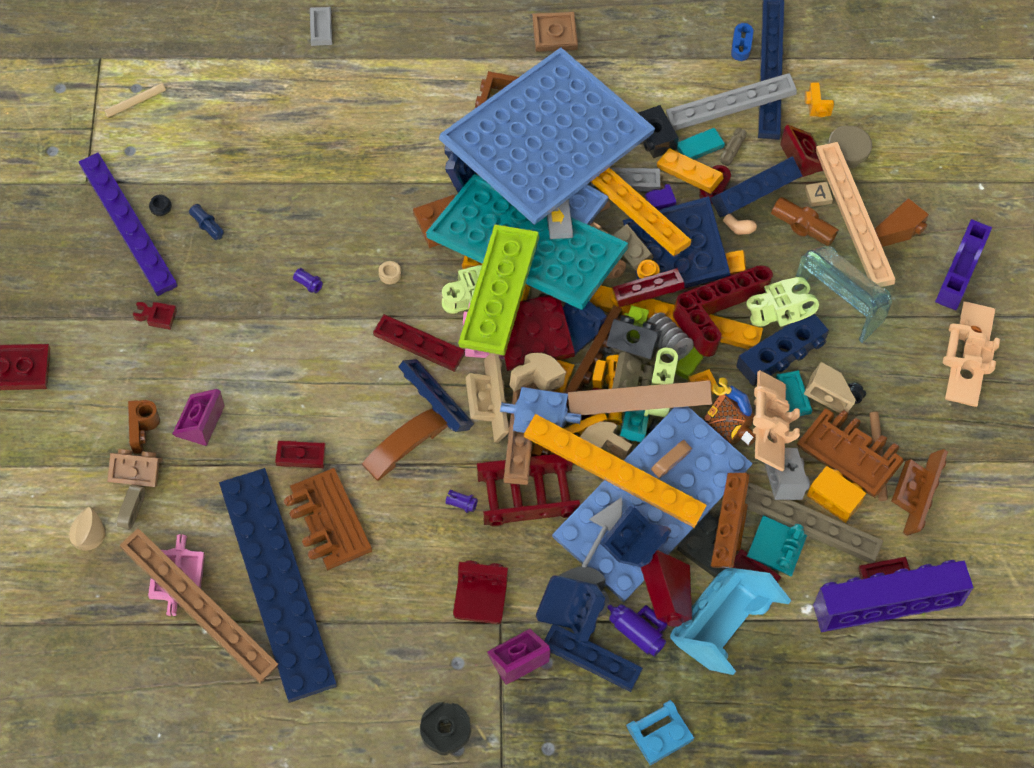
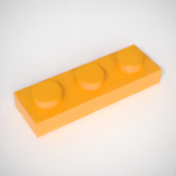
M670 148L657 162V167L660 170L710 194L724 179L723 173Z

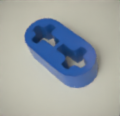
M738 24L734 30L731 56L737 61H745L750 56L753 28L749 24ZM741 32L745 33V38H741ZM739 46H744L743 52H739Z

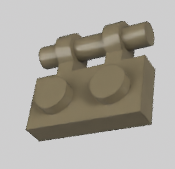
M627 352L620 353L612 389L637 387L638 382L641 383L640 386H650L653 377V367L645 365L643 371H641L642 362Z

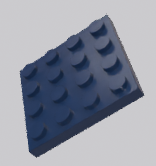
M709 196L658 210L691 239V245L676 256L670 254L631 218L623 220L624 226L628 224L654 257L652 261L658 264L660 273L678 268L684 281L685 289L731 276Z

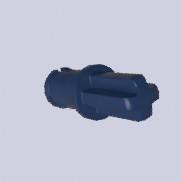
M200 204L193 205L189 210V214L199 223V228L205 230L214 240L222 239L224 230L215 222V218L209 215Z

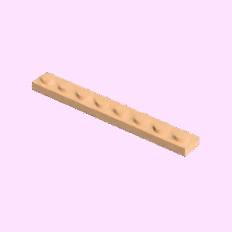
M838 142L816 146L817 156L872 289L895 284L894 274Z

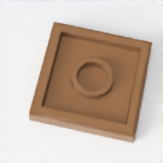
M574 12L532 15L536 52L556 51L559 48L578 50Z

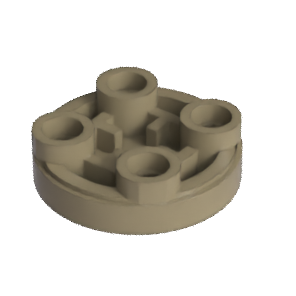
M846 125L835 129L828 141V144L838 142L849 168H856L858 164L864 162L869 157L872 149L870 136L863 129L856 126Z

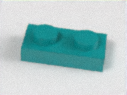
M645 410L626 411L620 436L630 441L642 442L646 435L649 414L648 417L644 416Z

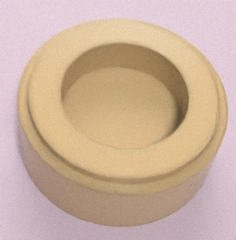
M394 261L382 263L379 267L380 280L385 284L397 283L401 278L400 265Z

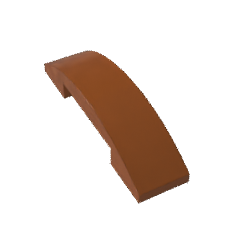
M433 408L419 414L387 437L364 460L362 465L379 481L396 467V462L428 437L433 439L448 427L447 422Z

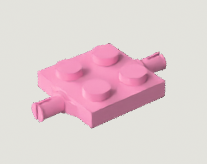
M179 534L177 535L175 548L161 551L201 589L205 554L204 552L185 549L187 536L182 534L181 538ZM151 578L148 593L149 599L168 601L166 615L171 616L172 613L173 616H176L178 603Z

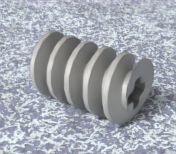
M657 313L647 321L656 324V328L662 330L658 344L659 349L671 348L675 350L678 354V360L690 353L694 346V341L688 338V335L672 322L669 317H666L665 313ZM666 354L669 359L674 360L670 354Z

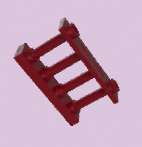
M557 454L530 458L529 476L534 478L538 505L523 507L520 484L510 483L514 508L499 509L495 482L499 479H504L506 460L477 463L478 482L483 481L486 483L490 511H483L484 525L496 527L504 523L559 516L569 518L580 506V500L571 501L567 472L572 471L573 463ZM555 473L558 478L561 502L547 504L543 475Z

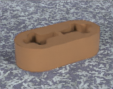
M682 440L651 468L652 472L660 479L683 460L693 448L685 440Z

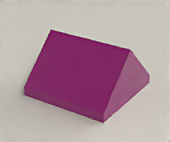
M213 389L191 394L172 435L207 446L225 407L221 391Z
M528 629L487 651V654L505 685L548 663L550 648L531 629Z

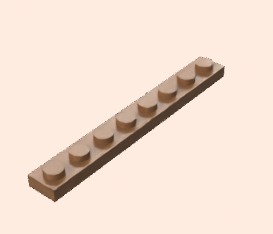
M139 528L120 544V548L260 684L277 668L278 663Z

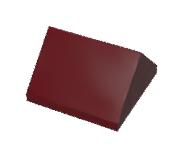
M786 125L780 145L787 158L793 156L802 177L824 171L816 153V146L818 145L812 134L791 125Z

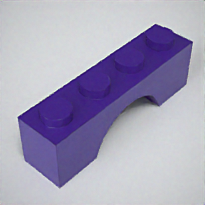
M972 219L970 220L936 298V303L955 311L957 310L992 227Z

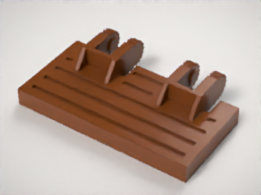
M825 408L797 443L798 447L829 468L838 470L845 479L851 483L858 484L863 491L876 498L904 462L903 458L896 454L900 446L893 443L881 457L878 453L886 444L887 437L881 435L869 449L868 447L873 440L870 436L857 429L861 423L859 419L854 418L846 429L842 431L839 428L847 420L849 413L845 410L841 411L835 420L830 423L834 418V413Z
M335 468L290 485L292 495L284 499L286 506H292L305 500L308 501V503L291 510L289 513L291 518L296 519L313 512V514L304 517L311 534L303 538L302 543L304 547H309L326 540V544L309 551L308 557L310 560H315L331 553V555L323 558L326 569L330 570L372 552L371 545Z

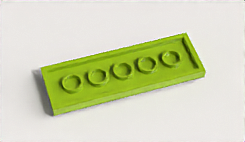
M494 225L458 342L459 347L505 355L539 240V232Z

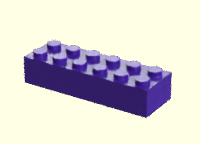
M948 560L937 566L926 564L910 571L905 568L895 571L894 574L885 575L884 573H877L870 578L862 580L856 577L847 580L845 583H826L820 588L813 607L820 631L827 632L963 606L974 587L965 560L958 562L956 560Z

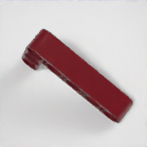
M760 265L681 293L676 299L673 318L682 331L688 335V338L694 341V347L701 355L706 357L713 356L717 352L722 334L709 315L743 303L754 295L765 293L764 286L770 285L773 272L769 267Z

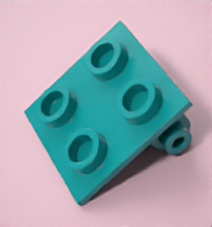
M763 515L747 557L792 577L807 535L804 534V527L800 524H795L790 528Z

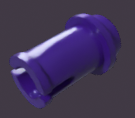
M298 268L293 275V280L305 286L310 293L319 292L323 286L320 277H314L302 268Z
M451 489L449 490L448 495L450 497L447 496L445 502L447 505L464 509L466 513L475 511L478 499L474 498V495L467 496Z

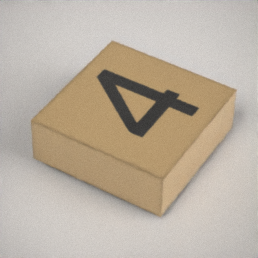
M827 182L805 186L810 207L832 204L833 198Z

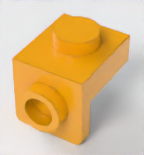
M810 83L809 91L805 92V104L809 106V115L818 117L831 116L834 101L821 100L819 83Z

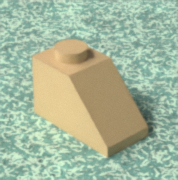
M822 362L811 374L804 392L806 396L838 413H841L843 410L848 412L856 401L842 373Z

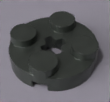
M443 702L431 705L421 718L420 733L422 741L430 750L440 755H448L460 750L467 743L471 734L470 718L467 712L455 703L443 704ZM441 723L445 725L450 723L452 725L449 733L440 732Z

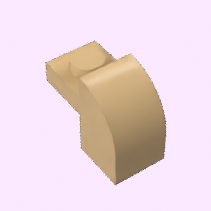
M527 354L524 365H519L511 371L509 386L515 392L521 389V387L534 382L539 390L554 391L564 385L566 371L553 357L547 354Z
M603 421L586 428L580 438L603 450L609 451L622 460L632 450V444L628 439L616 435L618 425L611 422Z

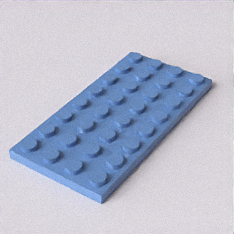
M688 406L674 407L623 460L706 504L707 506L698 523L724 496L727 474L745 473L752 466V463ZM685 440L693 448L692 451L659 479L652 472L651 468L678 443ZM604 480L552 534V537L583 564L603 528L589 519L621 497L622 515L632 506L650 523L668 526L671 529L667 542L657 549L667 555L688 535L693 527ZM608 530L605 532L603 538L608 534ZM600 543L587 567L596 569L606 579L605 586L623 603L645 581L641 567L619 563Z

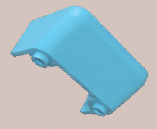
M726 568L714 578L693 604L692 620L675 627L670 634V638L679 648L707 669L734 675L736 670L727 661L728 653L723 649L725 644L749 614L762 615L769 610L772 602L789 604L791 599L770 573Z

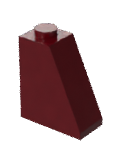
M657 550L653 554L651 562L641 567V571L656 618L667 623L668 626L678 627L682 623L692 620L690 565Z

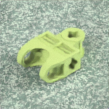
M482 265L459 270L458 281L448 283L443 287L442 308L446 312L455 314L468 310Z
M802 277L786 279L764 286L765 293L754 295L747 300V307L751 310L752 314L750 320L754 326H765L777 321L781 327L813 315L819 308L817 298L812 294H808L810 291L808 281ZM796 285H805L801 291L794 292ZM814 301L812 307L808 309L802 308L804 303Z
M662 348L658 351L651 385L673 384L678 354L675 350ZM663 354H670L674 360L671 363H665L660 357ZM670 408L645 410L644 416L648 417L649 414L665 418Z

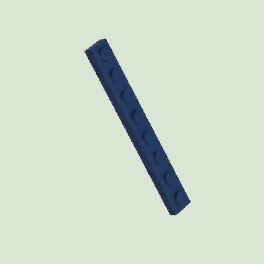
M763 0L760 82L782 75L784 0ZM781 99L760 105L758 114V138L779 140L781 132Z

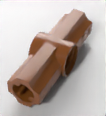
M783 197L777 200L771 212L772 215L790 224L792 230L797 235H809L826 246L832 244L839 229L821 220L818 213L812 208H801Z

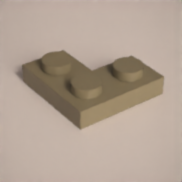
M628 224L612 235L628 242V249L623 256L635 271H637L642 261L654 258Z

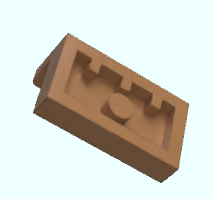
M118 449V453H110L107 482L157 487L159 463H162L163 458L156 457L155 452L142 451L140 456L132 455L133 450Z

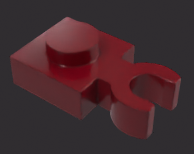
M144 302L136 303L137 309L143 310L142 313L133 312V317L136 321H145L147 319L148 326L171 330L177 312L176 306L153 302L152 307H148Z

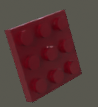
M548 295L520 301L505 355H503L507 371L514 370L519 365H524L525 356L531 353L547 354L556 361L575 357L561 300Z

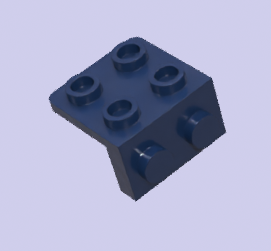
M590 301L583 310L566 302L563 307L575 355L595 339L607 317L600 307H596Z
M630 506L600 544L619 563L643 567L651 562L653 554L657 549L667 542L671 529L668 526L650 523L635 507Z
M554 575L549 580L537 610L536 618L540 622L571 628L578 640L588 642L590 635L595 631L598 615L604 609L605 597L596 584Z

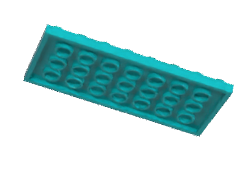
M476 174L470 178L426 231L428 239L482 264L494 225L539 232V240L526 284L583 310L628 249V242L572 217L573 238L550 239L547 216L534 225L482 177Z

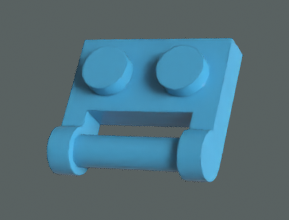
M671 700L665 702L662 708L637 722L632 721L626 725L649 765L656 763L694 740L693 735ZM669 716L672 722L643 737L641 734L642 730Z

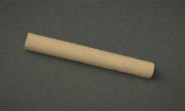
M163 83L158 84L105 109L104 112L107 118L166 91Z

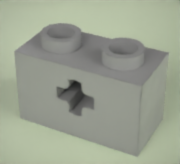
M785 448L784 471L764 463L775 500H802L810 485L809 477L805 475L804 460L800 458L798 448Z

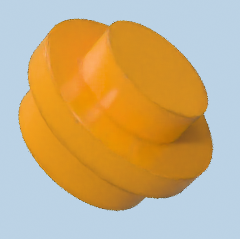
M652 260L642 261L637 268V274L640 279L660 273L658 264Z

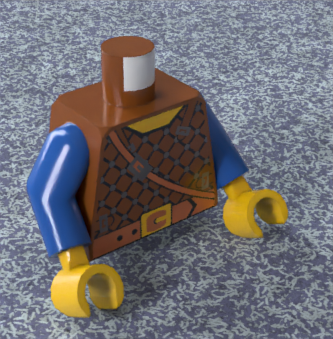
M720 378L719 384L723 387H718L716 384L713 385V392L719 396L703 420L731 445L742 440L750 446L755 442L756 434L750 429L755 415L752 412L747 394L737 388L729 387L726 378Z

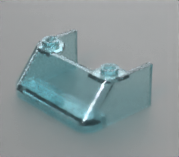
M821 246L811 249L801 257L796 277H802L807 280L814 275L867 317L859 341L863 343L886 320L892 304L889 291L873 282L840 256L833 247ZM802 284L796 285L794 289L797 290Z

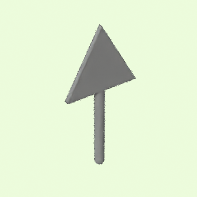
M622 497L589 519L603 528L582 567H587L607 530L610 531L621 518Z

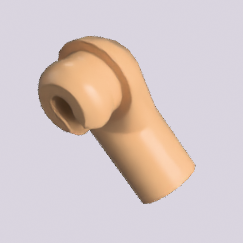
M731 213L723 219V222L736 235L751 234L757 228L753 220H737Z

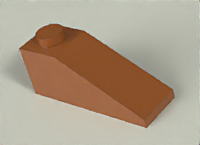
M908 198L875 228L881 246L885 247L910 240L915 234L920 235L927 227L926 221L929 214Z

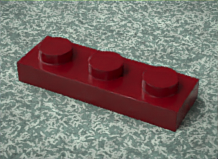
M678 268L612 287L618 307L628 306L685 289L684 281Z

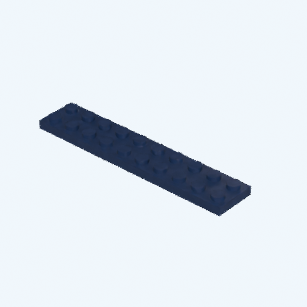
M259 469L219 482L275 661L278 663L277 668L288 703L337 687L266 469Z

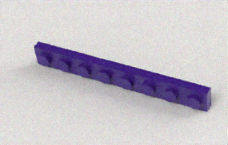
M99 152L78 161L82 171L155 294L159 296L178 287L174 277Z

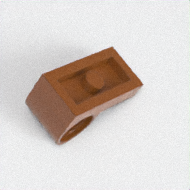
M128 401L129 444L133 454L142 453L143 444H146V431L155 429L160 423V417L156 405L152 401ZM151 413L149 417H143V415Z

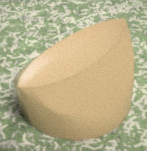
M91 507L85 508L76 517L69 530L71 544L76 549L82 551L97 548L105 538L104 525Z

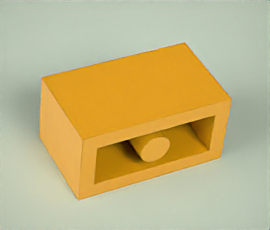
M828 466L823 469L811 484L807 493L809 498L845 523L856 512L866 495L858 484L851 483L838 470L831 469Z

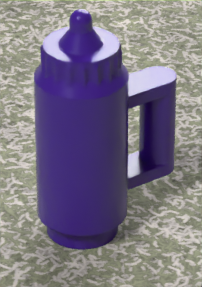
M611 604L608 605V610L611 613L609 620L614 624V627L647 655L651 654L655 657L662 650L667 641L663 639L661 633L666 630L668 625L658 620L655 612L649 606L645 605L636 613L623 604H620L618 607H614ZM644 615L646 618H648L652 623H654L658 627V629L656 630L653 626H651L647 621H645L642 618V616Z

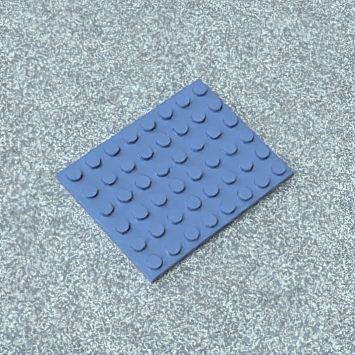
M559 48L440 133L439 140L535 225L651 136L655 128L564 49Z

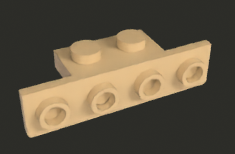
M490 353L484 359L486 375L469 373L466 376L470 418L492 421L494 442L499 443L509 433L510 424L507 421V413L500 412L501 402L507 403L504 398V381L501 375L502 362L499 359V354Z

